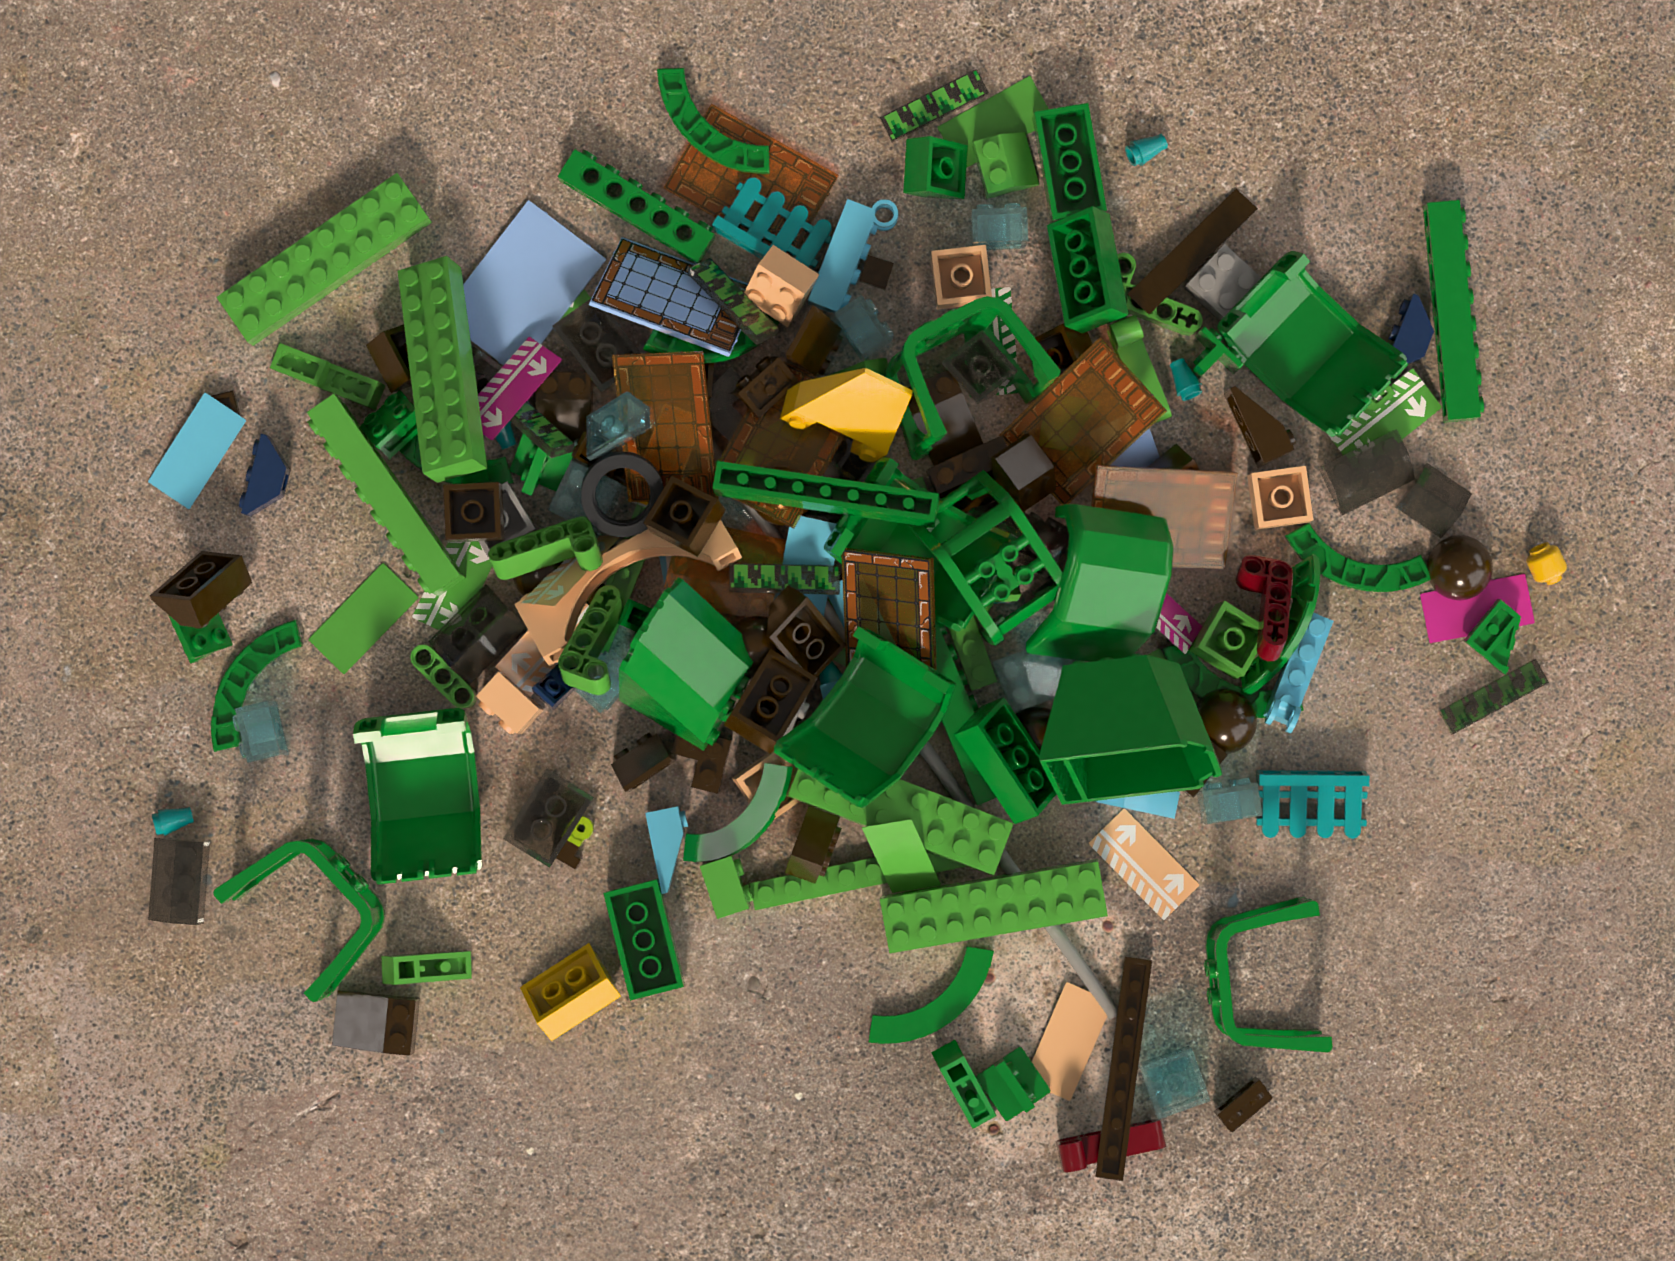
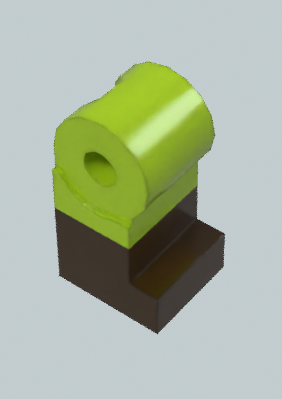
M584 816L574 818L554 850L552 857L573 869H577L582 859L576 857L583 842L593 835V822Z

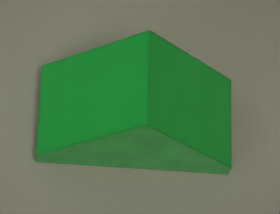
M628 598L618 624L637 632L652 608Z

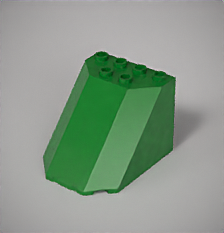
M678 577L671 588L668 587L664 590L630 644V650L619 667V701L704 751L708 744L713 746L720 735L719 726L727 720L736 700L740 699L750 681V678L747 676L753 661L745 648L742 634L690 585Z

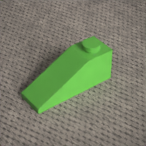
M471 951L381 956L382 984L398 985L472 979Z

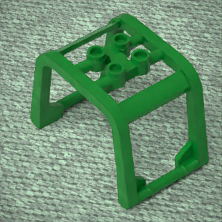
M982 297L958 309L954 308L934 321L930 320L922 324L907 337L902 350L890 359L885 368L884 377L899 383L897 372L904 365L927 430L926 435L918 430L907 406L900 422V427L912 459L919 460L927 456L932 450V444L941 440L947 433L927 389L916 359L917 356L959 335L966 333L974 334L980 338L1005 371L1026 405L1036 400L1060 375L1058 366L1011 307L1003 300L996 297ZM998 315L1032 360L1034 375L1038 380L1036 384L1031 382L989 329L990 324Z
M983 470L939 501L937 515L966 495L973 500L989 493L999 502L998 505L941 544L930 533L934 528L907 525L913 534L937 558L983 626L979 629V632L985 641L996 646L1004 640V634L1056 599L1063 572L1013 498ZM1011 516L1023 535L1011 543H1002L998 551L988 558L979 559L975 563V568L963 576L951 557ZM937 518L935 527L940 523V521ZM1029 544L1038 558L1026 566H1017L1013 571L1005 562L1016 560L1018 551ZM1045 567L1052 579L1032 592L1034 598L1004 618L1000 614L992 620L985 607L995 600L1004 601L1008 599L1012 590L1021 584L1027 585L1031 583L1034 577L1033 574ZM995 572L1002 581L994 582L990 587V591L978 599L970 584L980 577L989 578Z
M312 838L285 843L217 887L213 895L221 904L227 903L231 899L233 901L239 900L269 875L302 853L317 865L353 904L361 917L360 928L332 963L304 992L310 1001L317 1002L334 993L381 931L386 916L384 905L379 897L370 889L368 882L350 867L351 864L342 854H338L325 841Z
M1296 897L1219 918L1210 926L1206 934V960H1204L1205 976L1208 977L1209 982L1207 1000L1208 1004H1211V1013L1215 1025L1223 1034L1229 1036L1231 1040L1242 1046L1325 1053L1332 1051V1037L1328 1034H1322V1031L1319 1029L1236 1027L1233 1017L1227 944L1230 938L1235 933L1279 922L1320 916L1319 905L1316 901L1306 897Z

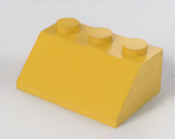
M590 943L520 987L536 1023L551 1041L621 997L612 977Z

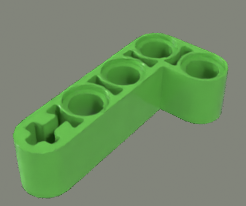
M1128 253L1117 254L1118 261H1125L1130 267L1127 273H1121L1128 314L1136 315L1138 318L1186 336L1193 335L1199 330L1203 321L1201 313L1195 308L1166 298L1159 305L1166 306L1170 310V317L1165 319L1158 316L1157 308L1150 314L1146 313L1142 308H1135L1131 303V297L1128 293L1136 286L1130 283L1136 268V262L1133 256ZM1177 311H1180L1179 318L1176 323H1173L1172 320L1176 316ZM1188 316L1193 317L1192 322L1195 323L1190 328H1187L1185 326L1186 322L1182 320Z
M1136 315L1110 324L1107 327V334L1115 355L1165 409L1151 425L1171 418L1172 414L1143 343L1144 335Z
M583 516L494 545L488 552V557L497 577L503 580L511 579L576 557L579 567L584 571H594L603 563L601 549L592 524L587 517Z
M603 586L597 591L558 660L561 676L565 684L594 695L605 694L612 685L608 667L598 657L624 610L620 591L615 586Z

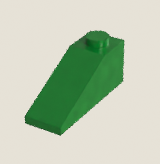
M956 1040L931 1052L972 1129L997 1116Z

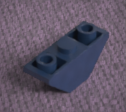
M1416 294L1411 295L1408 300L1404 299L1398 311V314L1402 315L1398 325H1393L1388 337L1389 340H1392L1391 345L1406 356L1408 365L1425 356L1434 333L1420 297Z
M261 434L260 440H255L252 454L256 455L254 464L248 467L246 481L249 482L247 491L242 493L239 501V508H242L241 514L250 517L285 496L291 472L272 438L265 434Z
M559 664L532 688L533 693L552 710L558 707L575 690L574 687L565 684Z

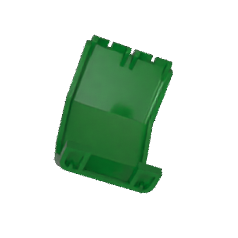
M1290 251L1283 255L1220 320L1217 328L1228 348H1234L1242 356L1240 361L1283 403L1329 436H1340L1353 423L1351 419L1353 417L1357 419L1372 403L1371 399H1376L1391 383L1390 379H1395L1408 366L1407 358L1400 350L1359 324L1315 282L1305 270V267L1310 262L1305 254L1298 251Z
M888 457L879 459L864 483L929 492L897 469L899 463ZM951 505L937 515L940 523L930 533L941 544L975 521L976 518ZM843 514L824 544V550L843 566L844 550L928 560L931 619L955 631H961L966 628L974 615L937 558L913 534L907 524ZM993 527L954 554L951 559L964 576L975 568V563L979 559L988 558L998 551L1002 543H1011L1016 538L1006 531ZM859 563V571L875 574L876 565ZM877 565L879 575L895 576L894 567ZM901 567L896 568L898 577L914 578V570L902 569ZM995 572L989 578L980 577L970 584L978 599L990 590L988 587L997 579L998 576ZM863 574L865 581L877 588V577ZM879 576L878 589L896 599V580L890 577ZM897 580L898 600L915 601V582L913 580ZM916 582V598L918 602V587ZM900 602L916 611L913 603Z
M1078 504L1056 506L1055 518L1065 519L1069 532L1067 561L1053 610L1026 641L1027 654L1085 662L1099 661L1105 657L1114 659L1125 658L1130 654H1135L1156 630L1172 575L1174 545L1166 518Z
M858 626L853 636L859 639L854 656L845 672L811 717L777 740L774 745V753L790 764H794L795 767L813 779H817L818 782L833 792L840 794L841 797L853 805L864 808L900 780L932 737L948 710L956 683L878 633L866 627Z
M449 708L358 720L354 725L353 738L354 744L361 743L366 768L371 815L372 879L376 881L377 885L397 883V879L406 882L424 880L425 876L433 879L451 877L452 873H457V876L477 874V870L482 867L481 806L472 734L465 711L461 708Z

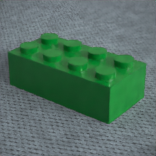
M1089 103L1034 112L1032 119L1050 223L1092 206L1106 212L1107 207Z
M1092 206L1047 225L1065 327L1085 333L1128 316L1110 214Z
M1004 697L981 706L954 734L1014 824L1038 816L1057 795L1039 761L1040 750Z
M659 879L604 892L630 1001L684 987L685 981L664 897L661 894Z

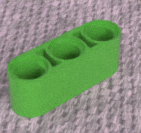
M418 645L413 649L410 656L413 665L454 706L465 709L474 705L477 699L475 689L433 647ZM422 650H428L431 653V661L426 665H422L418 661V654ZM447 669L450 672L451 678L448 683L442 685L437 680V674L440 670ZM462 688H466L470 693V699L465 704L459 703L456 697L457 692Z

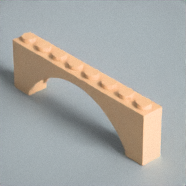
M721 519L698 557L652 534L647 529L630 539L621 540L616 547L607 551L602 556V565L594 571H588L556 606L522 604V601L530 593L524 595L514 605L547 664L552 666L558 662L561 653L574 633L577 620L590 596L607 578L620 569L647 558L681 556L707 562L716 566L717 570L720 571L741 559L742 556Z

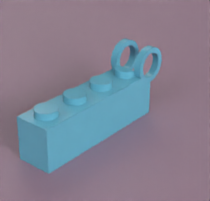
M847 199L818 273L819 276L809 296V305L839 316L841 310L846 311L851 299V295L847 294L851 284L856 286L861 270L857 269L860 259L866 260L871 245L867 244L870 234L876 235L877 230L888 231L897 223L898 209L892 201L879 200L870 208ZM882 208L889 209L893 213V218L886 223L880 222L875 216L876 212Z
M1313 613L1301 642L1286 664L1281 668L1263 714L1266 717L1264 723L1271 725L1273 720L1286 725L1285 732L1292 733L1301 713L1300 706L1334 622L1333 620Z

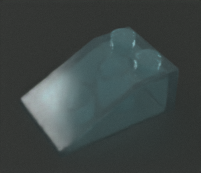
M1026 650L993 661L992 665L1004 698L1015 713L1055 698L1063 665H1069L1077 660L1027 654Z

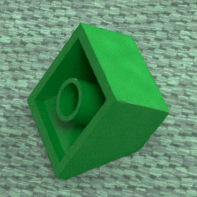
M932 136L906 139L903 193L924 198L965 199L968 145Z

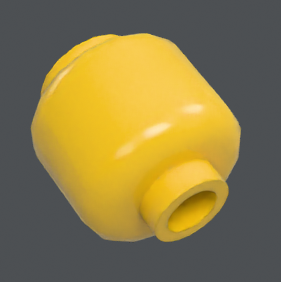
M1545 542L1529 550L1530 555L1527 557L1526 563L1536 582H1546L1547 585H1552L1562 579L1561 575L1566 571L1567 564L1558 546Z

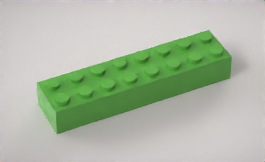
M396 173L217 296V299L246 341L254 346L432 222L402 178Z
M444 256L398 270L422 472L438 483L487 469L461 267L448 256Z
M332 394L307 412L311 418L307 421L316 435L325 438L326 442L323 443V446L332 458L334 457L336 460L339 459L342 464L338 467L346 479L357 484L358 487L354 489L363 503L366 502L367 505L370 504L373 510L370 513L378 525L386 526L389 532L385 535L391 544L398 549H402L404 555L401 558L410 570L418 572L420 578L417 581L426 593L440 596L466 577L376 447L360 428V424L344 401L337 395Z
M795 767L786 795L865 827L912 819L925 850L988 875L995 874L1014 824L901 779L866 807L860 808L818 782L817 779H813Z
M1098 859L889 894L880 898L889 954L1108 916Z

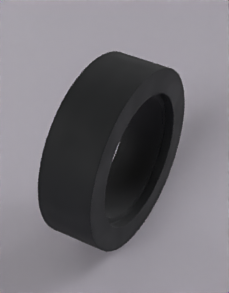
M619 451L600 457L587 470L581 486L582 506L587 518L600 531L616 537H630L646 531L648 528L643 522L664 489L661 476L650 461L636 453ZM629 468L635 470L646 479L650 487L648 505L635 518L629 520L610 518L597 505L595 499L597 484L607 472L613 469Z

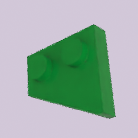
M1497 599L1463 641L1502 674L1506 675L1509 669L1507 665L1510 652L1514 649L1515 633L1519 628L1521 616L1501 599Z

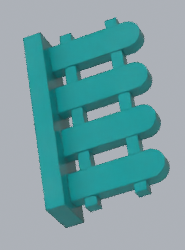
M749 178L745 184L739 182L736 190L739 191L738 196L730 208L727 206L723 208L724 218L716 217L712 224V231L761 260L774 245L785 253L788 252L795 256L796 260L808 268L810 266L816 268L819 261L815 257L823 244L827 243L830 245L832 237L829 236L832 229L831 223L825 219L819 220L815 226L807 223L808 210L802 205L794 207L791 213L782 208L785 203V197L781 192L771 193L768 199L760 195L761 182L757 178ZM754 201L763 205L754 222L745 218ZM777 215H780L786 221L778 235L775 236L768 230ZM741 224L749 230L745 232L738 227ZM802 228L810 234L799 250L791 244ZM763 238L772 243L771 246L763 243Z
M1256 770V782L1259 786H1262V790H1257V798H1262V818H1256V825L1261 826L1262 833L1266 837H1275L1279 832V826H1289L1290 834L1295 838H1301L1306 833V826H1316V832L1320 837L1329 838L1334 832V826H1343L1345 835L1348 838L1354 839L1360 835L1361 826H1367V819L1361 818L1362 799H1367L1368 795L1367 791H1362V786H1370V775L1366 771ZM1280 786H1290V790H1280ZM1307 786H1317V790H1307ZM1335 786H1345V790L1335 791ZM1280 798H1289V818H1279ZM1307 798H1317L1316 818H1307ZM1335 799H1344V818H1334Z

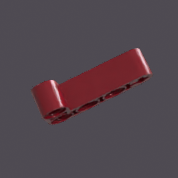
M1248 555L1242 559L1235 578L1236 584L1243 590L1261 593L1257 653L1263 660L1275 661L1280 658L1288 636L1292 568L1287 562L1282 560Z
M1161 1119L1146 1120L1130 1125L1126 1156L1166 1147ZM1101 1130L1056 1141L1061 1169L1064 1173L1083 1170L1088 1167L1087 1165L1097 1163Z

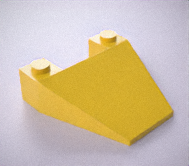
M867 368L806 380L787 390L780 419L788 422L795 429L804 430L816 422L853 439L850 452L858 455L864 461L875 462L887 455L913 390Z

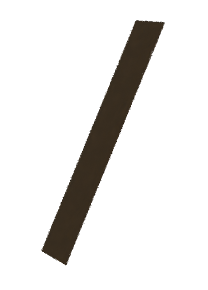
M1236 188L1143 278L1128 295L1146 313H1152L1258 208Z

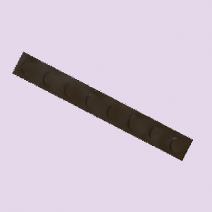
M1124 957L1095 1173L1097 1178L1123 1181L1152 960Z

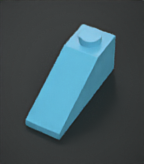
M1180 792L1098 800L1094 802L1175 819Z
M679 806L645 813L661 894L669 892L684 836L683 827H688L685 810L680 811Z

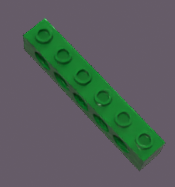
M574 149L557 176L561 183L694 264L698 265L701 263L715 240V234L711 232L713 230L711 226L701 220L698 223L688 218L690 214L678 206L674 209L665 204L667 200L655 192H652L651 195L642 190L643 185L636 180L629 178L627 181L618 176L620 171L606 163L604 167L595 162L597 157L584 149L582 152ZM589 171H596L599 173V178L594 183H588L584 180L585 175ZM619 185L622 187V193L618 197H610L608 189L611 186ZM636 199H642L646 203L645 208L638 212L631 209L632 202ZM659 213L669 216L668 222L663 226L654 223V218ZM683 227L691 229V237L687 240L679 239L677 237L679 229Z

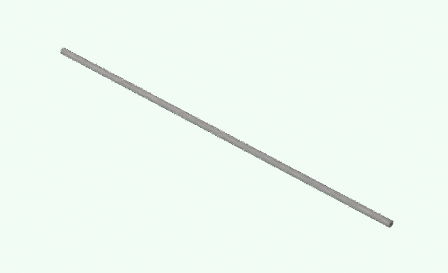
M645 343L634 350L636 354H651L643 350ZM645 365L646 369L651 374L650 366ZM687 402L674 403V406L693 412ZM710 435L712 461L714 463L725 455ZM742 503L783 560L786 540L776 526L761 518L754 508ZM827 599L824 618L846 643L845 648L848 651L847 634L835 609ZM928 741L920 751L922 757L953 800L976 809ZM1004 848L999 861L1001 868L1006 874L1021 872ZM1060 925L1044 927L1108 1018L1112 1019L1117 1016V1005Z

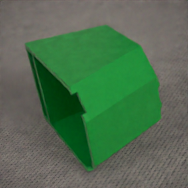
M1130 654L1125 658L1114 659L1105 657L1099 661H1075L1069 665H1063L1039 755V761L1062 805L1199 789L1204 786L1203 781L1212 775L1216 778L1222 775L1218 758L1179 663L1149 655Z

